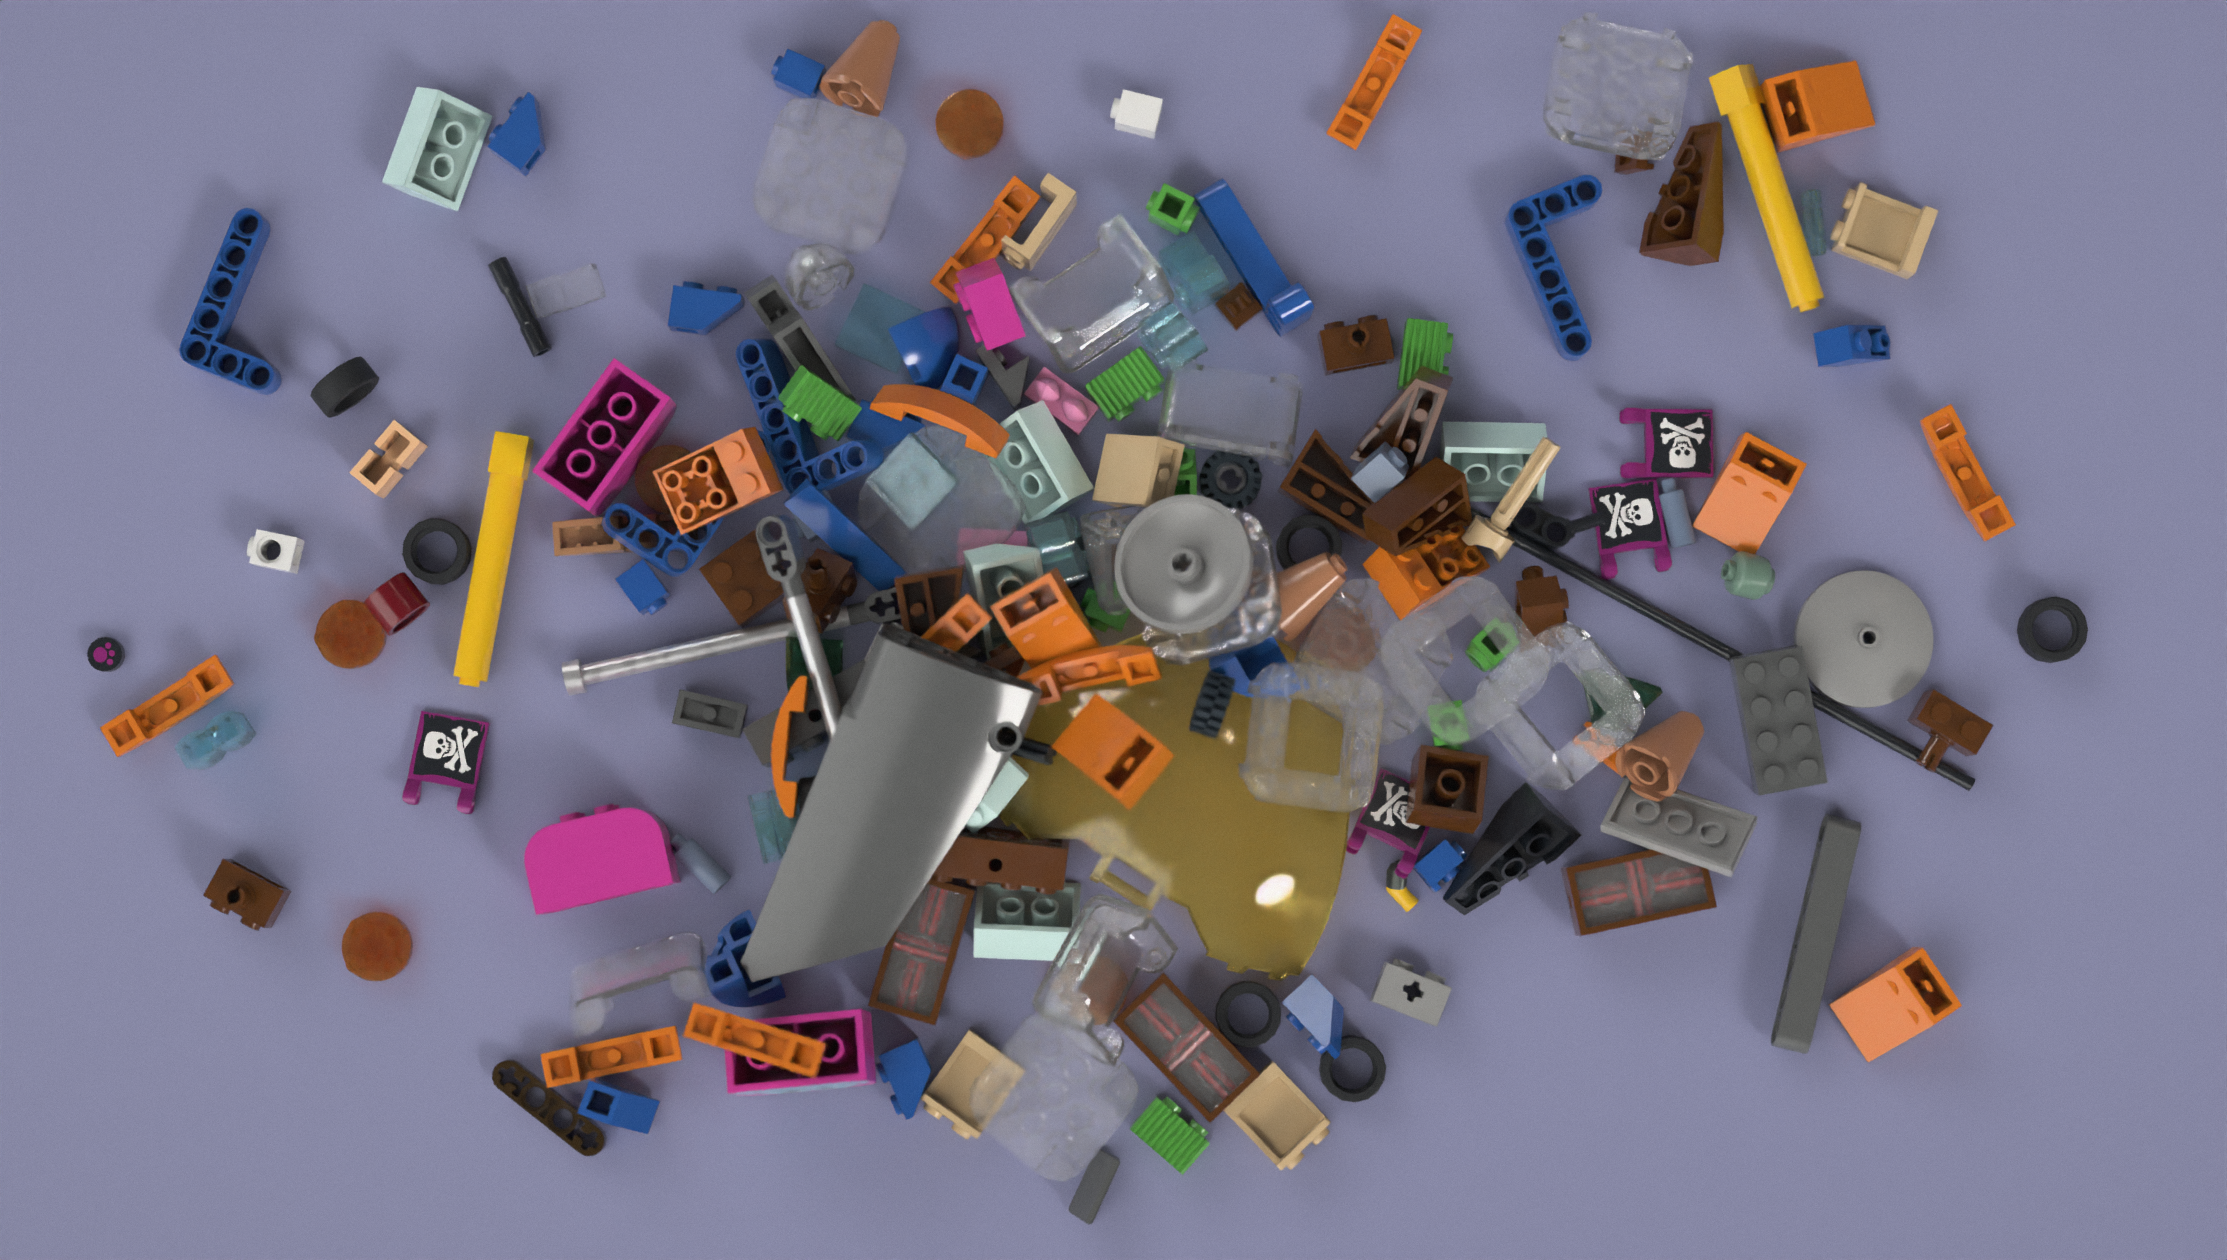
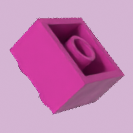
M994 258L956 272L959 283L953 284L964 312L968 310L971 312L965 318L976 343L982 341L988 351L1026 336L1003 273Z

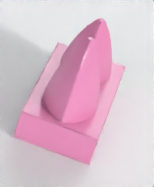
M1043 367L1024 393V396L1033 403L1044 400L1052 416L1078 436L1099 410L1096 404L1046 367Z

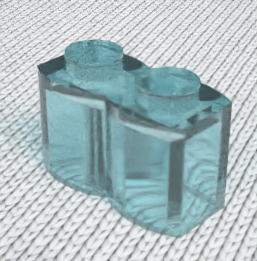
M1171 300L1137 323L1141 330L1137 334L1139 341L1147 352L1153 349L1151 354L1162 369L1168 366L1175 373L1208 351L1199 332Z
M1068 511L1034 520L1024 525L1029 546L1040 550L1043 574L1057 567L1067 585L1088 577L1087 571L1091 569L1090 560L1085 550L1080 551L1077 543V538L1080 537L1079 525L1075 517L1070 518Z
M227 711L214 717L204 730H196L185 735L176 744L174 749L187 769L205 770L220 762L227 752L236 751L246 746L255 737L256 732L244 713Z

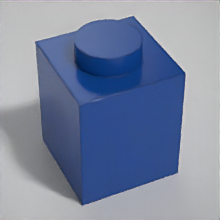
M787 49L784 57L779 55L776 59L771 74L774 75L773 80L776 87L814 103L820 90L819 85L822 76L827 70L825 65Z
M644 559L615 579L638 612L643 615L647 612L653 615L668 604L665 599L671 595Z

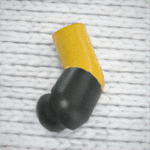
M1398 859L1391 863L1386 871V891L1408 912L1419 900L1407 889V878L1403 879L1395 875L1394 871L1400 861Z

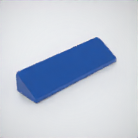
M808 478L783 502L788 509L843 559L852 562L854 569L878 591L887 590L895 584L894 578L897 575L908 574L906 569Z

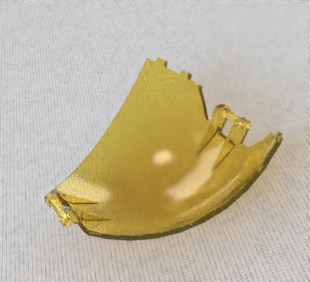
M1222 620L1207 629L1186 634L1168 633L1154 629L1121 641L1115 645L1151 647L1160 668L1162 679L1128 686L1126 680L1122 679L1062 692L1061 701L1036 707L1025 737L1053 745L1093 695L1097 693L1164 744L1172 752L1174 758L1129 811L1058 752L1053 757L1051 765L1013 755L1011 758L1029 776L998 816L1007 827L1014 823L1029 841L1032 837L1081 839L1093 850L1102 855L1089 879L1095 883L1102 882L1140 907L1138 911L1146 916L1149 915L1161 895L1186 907L1207 950L1206 956L1227 962L1226 970L1243 974L1248 969L1269 972L1268 979L1284 981L1288 975L1299 976L1313 954L1328 922L1339 888L1347 847L1350 819V777L1347 746L1334 693L1305 673L1313 660L1311 656L1306 653L1301 655L1275 638L1287 662L1295 666L1292 671L1302 688L1293 693L1274 698H1253L1233 691L1216 739L1190 731L1188 728L1207 671L1211 670L1209 667L1211 648L1217 637L1229 623ZM1114 857L1156 883L1148 896L1107 870Z

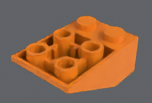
M1856 60L1790 72L1765 79L1760 85L1765 99L1763 108L1777 153L1876 125Z
M756 427L740 429L653 471L681 535L784 490Z
M1744 432L1737 438L1692 527L1738 552L1745 551L1756 554L1792 494L1807 464L1752 434Z
M1461 524L1450 528V534L1443 537L1438 534L1427 538V544L1398 556H1394L1379 547L1362 564L1400 621L1427 608L1491 567L1476 545L1468 546L1461 537L1466 530Z
M1057 567L1002 597L990 606L1007 637L1031 669L1070 653L1103 647Z
M1097 693L1093 695L1051 746L1129 811L1174 758L1172 752L1164 744Z
M1923 947L1910 948L1828 1004L1867 1062L1874 1060L1930 1028L1962 1006Z

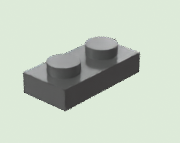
M679 690L672 723L740 739L748 705Z

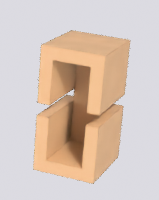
M395 420L392 421L374 443L386 453L381 457L369 449L349 472L374 494L383 499L404 476L399 470L402 467L409 470L428 447Z

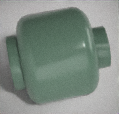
M1740 551L1735 553L1730 560L1728 559L1724 562L1721 569V578L1724 580L1726 590L1732 595L1757 600L1771 591L1775 582V571L1770 561L1765 557Z

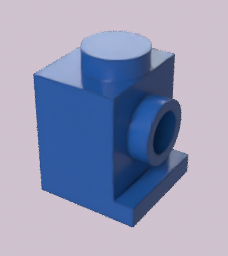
M1442 839L1415 862L1413 869L1432 892H1437L1441 889L1437 882L1442 879L1444 883H1447L1460 872L1458 865L1464 861L1463 859L1467 857V854L1455 840L1449 843L1446 839Z

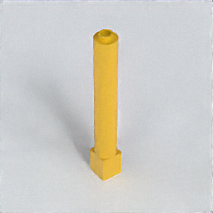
M1753 64L1736 65L1708 78L1721 116H1728L1791 308L1799 307L1800 313L1819 307L1818 300L1823 299L1824 294L1761 108V104L1765 103V99Z
M499 431L494 433L488 466L490 477L453 676L460 677L459 684L479 687L480 681H488L523 484L528 478L534 440L529 436Z

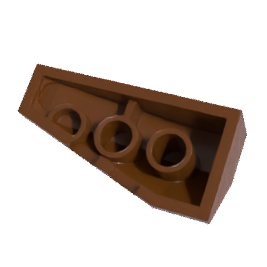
M1712 122L1689 127L1673 161L1674 172L1668 184H1662L1658 194L1662 196L1654 213L1649 212L1644 222L1639 253L1642 256L1686 266L1719 262L1724 233L1722 124Z

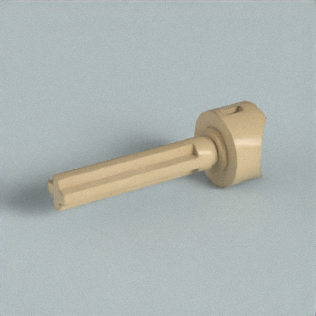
M1543 436L1494 510L1491 518L1476 515L1462 535V540L1468 546L1479 545L1491 548L1493 555L1501 563L1515 541L1506 528L1509 527L1561 447L1551 439Z

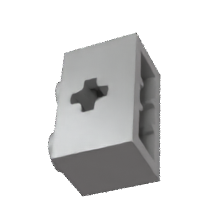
M1394 958L1393 964L1384 962L1370 1001L1437 1027L1452 989L1444 985L1446 978L1429 971L1426 972L1425 977L1412 972L1414 965ZM1413 981L1417 982L1416 989L1420 990L1421 993L1419 997L1412 996L1409 1001L1407 1000L1408 994L1402 990L1404 985L1411 986Z

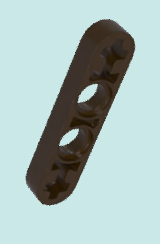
M505 1060L495 1066L492 1072L494 1085L573 1149L584 1156L596 1155L604 1149L607 1136L602 1127L589 1117L577 1114L578 1108L551 1087L547 1088L544 1081L520 1062ZM514 1067L516 1070L514 1077L520 1082H524L526 1077L531 1080L522 1088L519 1096L514 1092L519 1088L517 1084L512 1081L506 1084L502 1082L504 1078L503 1073H501L502 1068L508 1070ZM532 1087H539L545 1093V1101L540 1107H533L527 1101V1092ZM561 1108L569 1110L573 1117L571 1125L565 1129L559 1128L553 1120L555 1112ZM580 1120L585 1123L580 1128L584 1133L596 1132L597 1148L595 1146L585 1148L583 1146L585 1139L578 1133L574 1135L573 1139L568 1135L577 1128Z

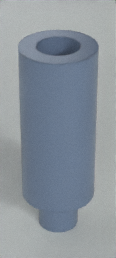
M1675 478L1662 481L1664 494L1659 495L1672 549L1696 543L1683 489L1677 490Z
M678 833L670 841V844L678 851L675 857L713 894H716L731 879L732 876L693 838L687 841Z

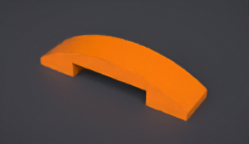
M1392 14L1326 135L1356 151L1423 30Z
M1014 175L993 201L994 205L957 252L949 257L930 281V284L955 304H958L960 301L953 284L959 283L956 272L992 258L996 260L1002 252L1001 240L1004 235L1011 239L1014 237L1041 199V196Z
M910 384L884 385L870 405L871 410L902 421L908 412L967 435L965 447L993 458L998 457L1010 436L1000 424L974 405L956 396L929 387Z
M1949 404L1919 420L1927 443L1945 481L1983 541H1987L2015 526L2016 524L2001 496L1995 495L1964 436L1967 433L1953 406Z
M966 593L921 637L957 652L992 617L969 593Z
M1113 645L1086 649L1052 659L1024 672L1018 678L1042 690L1043 693L1038 705L1061 701L1062 692L1122 679L1126 680L1128 686L1161 680L1162 674L1151 647Z
M213 655L186 673L187 676L138 707L126 710L101 726L100 729L116 756L120 757L163 734L230 689L234 682L218 655Z
M799 676L786 695L776 720L772 740L771 764L773 782L781 808L786 817L796 818L799 784L786 781L792 712L806 713L809 678L805 676Z
M695 1002L693 1003L683 1034L684 1037L816 1078L826 1047V1043Z
M676 1025L540 1054L547 1088L683 1060Z

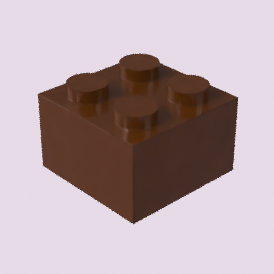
M756 529L699 568L737 624L742 628L785 597L781 582L771 578L767 572L756 537Z
M1420 745L1412 758L1405 823L1474 834L1483 819L1489 756Z

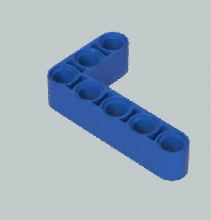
M1588 174L1581 175L1517 201L1511 206L1505 216L1506 229L1560 356L1568 361L1581 359L1591 348L1592 339L1546 227L1594 207L1601 197L1602 185L1596 177ZM1577 187H1589L1593 193V198L1591 200L1579 198L1576 191ZM1549 198L1558 200L1562 207L1561 211L1558 213L1548 211L1545 207V200ZM1516 211L1526 212L1530 217V224L1525 226L1517 224L1513 214ZM1530 242L1540 244L1543 248V255L1541 257L1531 256L1527 252V244ZM1544 273L1553 275L1556 279V287L1548 289L1542 286L1539 279L1540 275ZM1560 304L1567 307L1570 314L1567 320L1556 318L1553 314V306ZM1568 336L1580 338L1583 345L1582 350L1578 352L1571 351L1566 345V338Z
M1221 178L1193 195L1196 205L1200 207V212L1251 294L1263 308L1262 311L1275 332L1282 337L1308 321L1314 310L1310 297L1299 282L1291 286L1227 182Z
M244 208L236 212L230 223L181 341L179 352L183 361L198 370L259 394L268 395L277 391L281 385L282 379L278 369L262 359L224 345L271 230L270 224L264 216L254 209ZM258 219L256 231L246 234L244 228L247 221ZM244 250V261L239 265H232L231 259L236 251ZM224 282H231V292L225 297H220L218 293L220 285ZM212 313H217L219 316L217 325L207 329L205 325L206 318ZM204 344L206 349L205 355L200 360L195 361L192 357L194 348ZM230 357H236L238 362L236 369L226 373L224 371L225 361ZM267 369L269 371L268 381L264 385L258 386L255 381L257 373Z
M767 338L747 339L739 343L736 349L737 363L763 431L769 437L773 457L785 488L790 495L804 481L805 475L818 489L829 491L871 472L881 465L884 457L883 449L878 442L871 439L847 442L819 455L806 419L802 418L800 422H797L782 411L785 405H783L778 397L787 383L790 382V377L777 344ZM757 348H758L759 353H760L759 360H757V358H756V349H757ZM769 380L771 381V384H772L771 392H770L769 389H768V381H769ZM781 411H782V413H783V415H784V422H783V424H782L781 421H780V413H781ZM793 443H794L795 446H796V455H795V456H794V454H793V452H792V445H793ZM861 449L863 450L865 456L863 462L861 461L859 456ZM833 462L835 463L837 469L835 475L832 472Z
M757 430L769 454L771 449L769 437L764 432ZM616 503L611 505L602 518V526L609 536L665 574L671 577H678L683 575L693 565L725 517L702 526L705 531L704 538L694 540L688 533L681 535L679 529L673 536L631 506L624 503ZM614 512L623 513L628 519L627 527L623 529L613 527L610 522V515ZM640 533H653L657 539L656 547L652 549L644 548L639 542ZM672 551L682 553L685 557L684 567H672L668 562V554Z

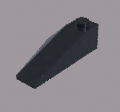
M1525 782L1501 805L1442 898L1461 914L1466 915L1499 895L1501 886L1515 878L1519 882L1529 876L1527 871L1542 861L1548 865L1556 860L1582 835L1545 796Z

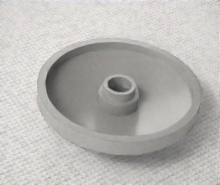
M1187 494L1159 500L1140 512L1128 525L1120 539L1114 561L1115 581L1118 591L1127 607L1141 621L1157 630L1175 634H1186L1207 629L1226 618L1244 597L1253 572L1254 557L1251 541L1238 518L1228 508L1213 499Z
M1853 571L1829 579L1809 595L1796 619L1794 645L1803 647L1809 683L1819 693L1844 706L1872 708L1900 699L1919 683L1931 660L1933 629L1929 614L1922 601L1903 582L1876 571ZM1864 633L1871 634L1870 644H1866L1863 641L1862 636Z

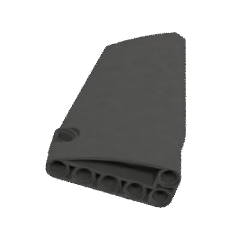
M885 624L880 628L852 697L848 698L740 962L751 982L817 966L887 945L1013 751L1018 749L1022 743L1043 693L1040 688L896 626ZM1011 727L1015 730L1017 739L1013 741L1003 739L1000 735V728Z

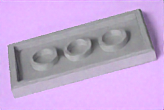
M1625 776L1601 823V832L1732 877L1757 825V816L1678 789L1671 797H1666L1663 801L1657 802L1645 799L1629 787L1632 782Z

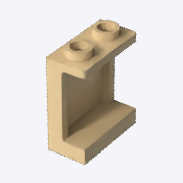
M1047 173L1042 180L1040 188L1041 197L1051 203V205L1024 244L1019 245L1006 235L1001 240L1002 252L1005 255L1004 260L1018 270H1021L1023 267L1029 271L1033 269L1077 205V192L1050 173Z
M1862 182L1854 190L1849 188L1842 203V208L1846 209L1843 220L1836 221L1830 235V239L1834 240L1831 251L1909 279L1916 273L1939 210L1928 206L1922 209L1913 207L1866 189L1867 184Z
M1106 433L1092 501L1121 508L1122 505L1148 507L1159 500L1174 496L1185 445L1156 436Z
M969 1029L920 1098L925 1102L923 1109L939 1120L942 1115L954 1123L951 1129L968 1140L972 1135L978 1139L1005 1098L1024 1074L1026 1068Z
M1271 1060L1259 1071L1261 1075L1223 1111L1280 1170H1283L1286 1166L1291 1170L1304 1158L1305 1155L1301 1151L1312 1142L1316 1146L1329 1134L1330 1131L1326 1127L1331 1122Z

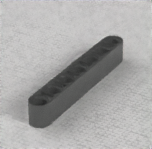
M1826 814L1822 820L1771 1035L1772 1046L1807 1054L1809 1051L1860 838L1861 823L1858 821Z

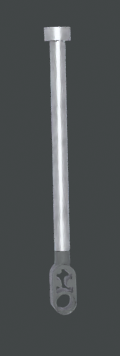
M784 514L768 516L761 519L757 524L756 537L768 574L774 580L781 582L831 741L843 710L801 578V574L806 567V559L793 520ZM773 521L777 522L782 528V536L779 540L774 539L769 532V527ZM787 545V549L776 552L775 547ZM790 560L792 566L782 569L781 562Z
M896 588L874 592L864 602L840 607L836 621L833 624L829 623L825 631L869 621L878 625L890 624L892 621H901V615L897 614L895 607L886 609L885 616L880 617L877 612H872V608L877 607L878 600H882L885 605L895 603L892 597L897 595ZM784 619L582 665L580 659L562 662V673L569 696L587 692V685L785 641L798 638L793 621Z

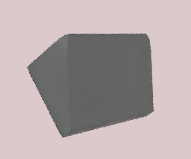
M1101 1149L1094 1151L1069 1206L1071 1214L1087 1224H1093L1120 1165L1118 1157Z

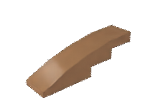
M655 513L644 515L673 536L678 530L672 514L659 515ZM610 516V522L613 527L617 529L627 527L628 519L626 516ZM603 517L552 522L554 556L627 553L633 551L604 531L602 526ZM698 528L688 532V535L694 540H698ZM642 532L639 535V542L644 548L652 549L656 547L657 539L653 533Z

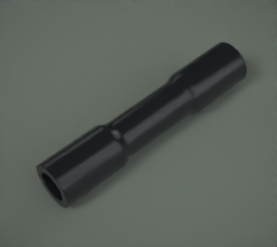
M507 257L494 260L488 267L501 293L506 297L532 356L538 357L547 353L552 348L520 289L519 281Z

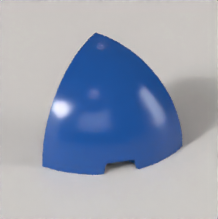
M942 307L922 313L888 329L915 385L937 390L943 384L956 354H958L959 328L951 307Z
M1255 605L1229 623L1217 637L1209 654V667L1211 671L1236 679L1233 691L1238 694L1253 698H1274L1293 693L1302 688Z
M750 909L739 914L723 927L717 935L718 942L712 954L708 955L706 960V978L713 997L720 1003L732 1007H755L786 998L779 976L751 982L740 963L756 925Z

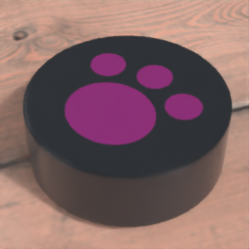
M101 637L91 643L88 648L87 657L91 666L96 670L112 672L123 664L125 650L119 641L109 637Z

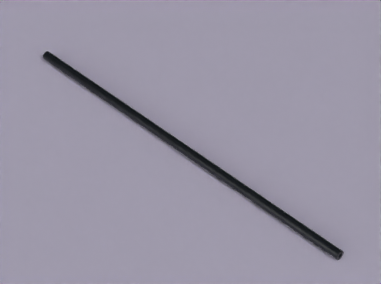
M1471 507L1472 520L1476 515L1491 518ZM1509 527L1506 528L1515 540L1512 545L1719 657L1729 661L1728 657L1744 655L1543 545L1517 533ZM1811 691L1814 708L1915 762L1923 751ZM1940 761L1936 768V774L1968 791L1975 783V778L1943 761Z

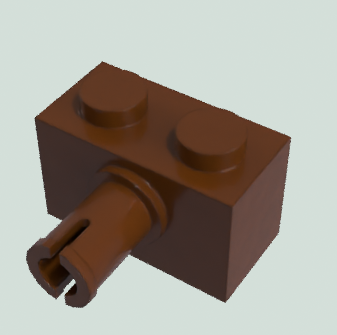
M1369 315L1358 318V324L1345 326L1344 321L1325 324V330H1320L1317 335L1325 376L1391 364L1395 358L1387 318L1378 320V315Z
M817 548L813 555L808 558L801 578L818 632L823 634L829 623L833 624L836 621L840 612V606L846 597L853 595L858 581L852 562ZM784 597L782 602L786 617L793 621L786 598Z
M1540 566L1525 568L1522 571L1523 580L1516 581L1515 627L1521 650L1562 645L1563 630H1568L1565 609L1569 608L1566 588L1560 589L1557 575L1544 577L1543 568Z
M1934 689L1923 693L1907 720L1931 736L1915 763L1919 766L1924 765V769L1935 773L1948 747L1955 749L1965 756L1976 755L1993 727L1991 723Z
M222 859L203 896L212 900L210 903L212 908L227 915L231 910L242 916L240 920L242 924L259 931L260 927L272 928L291 890L232 859Z

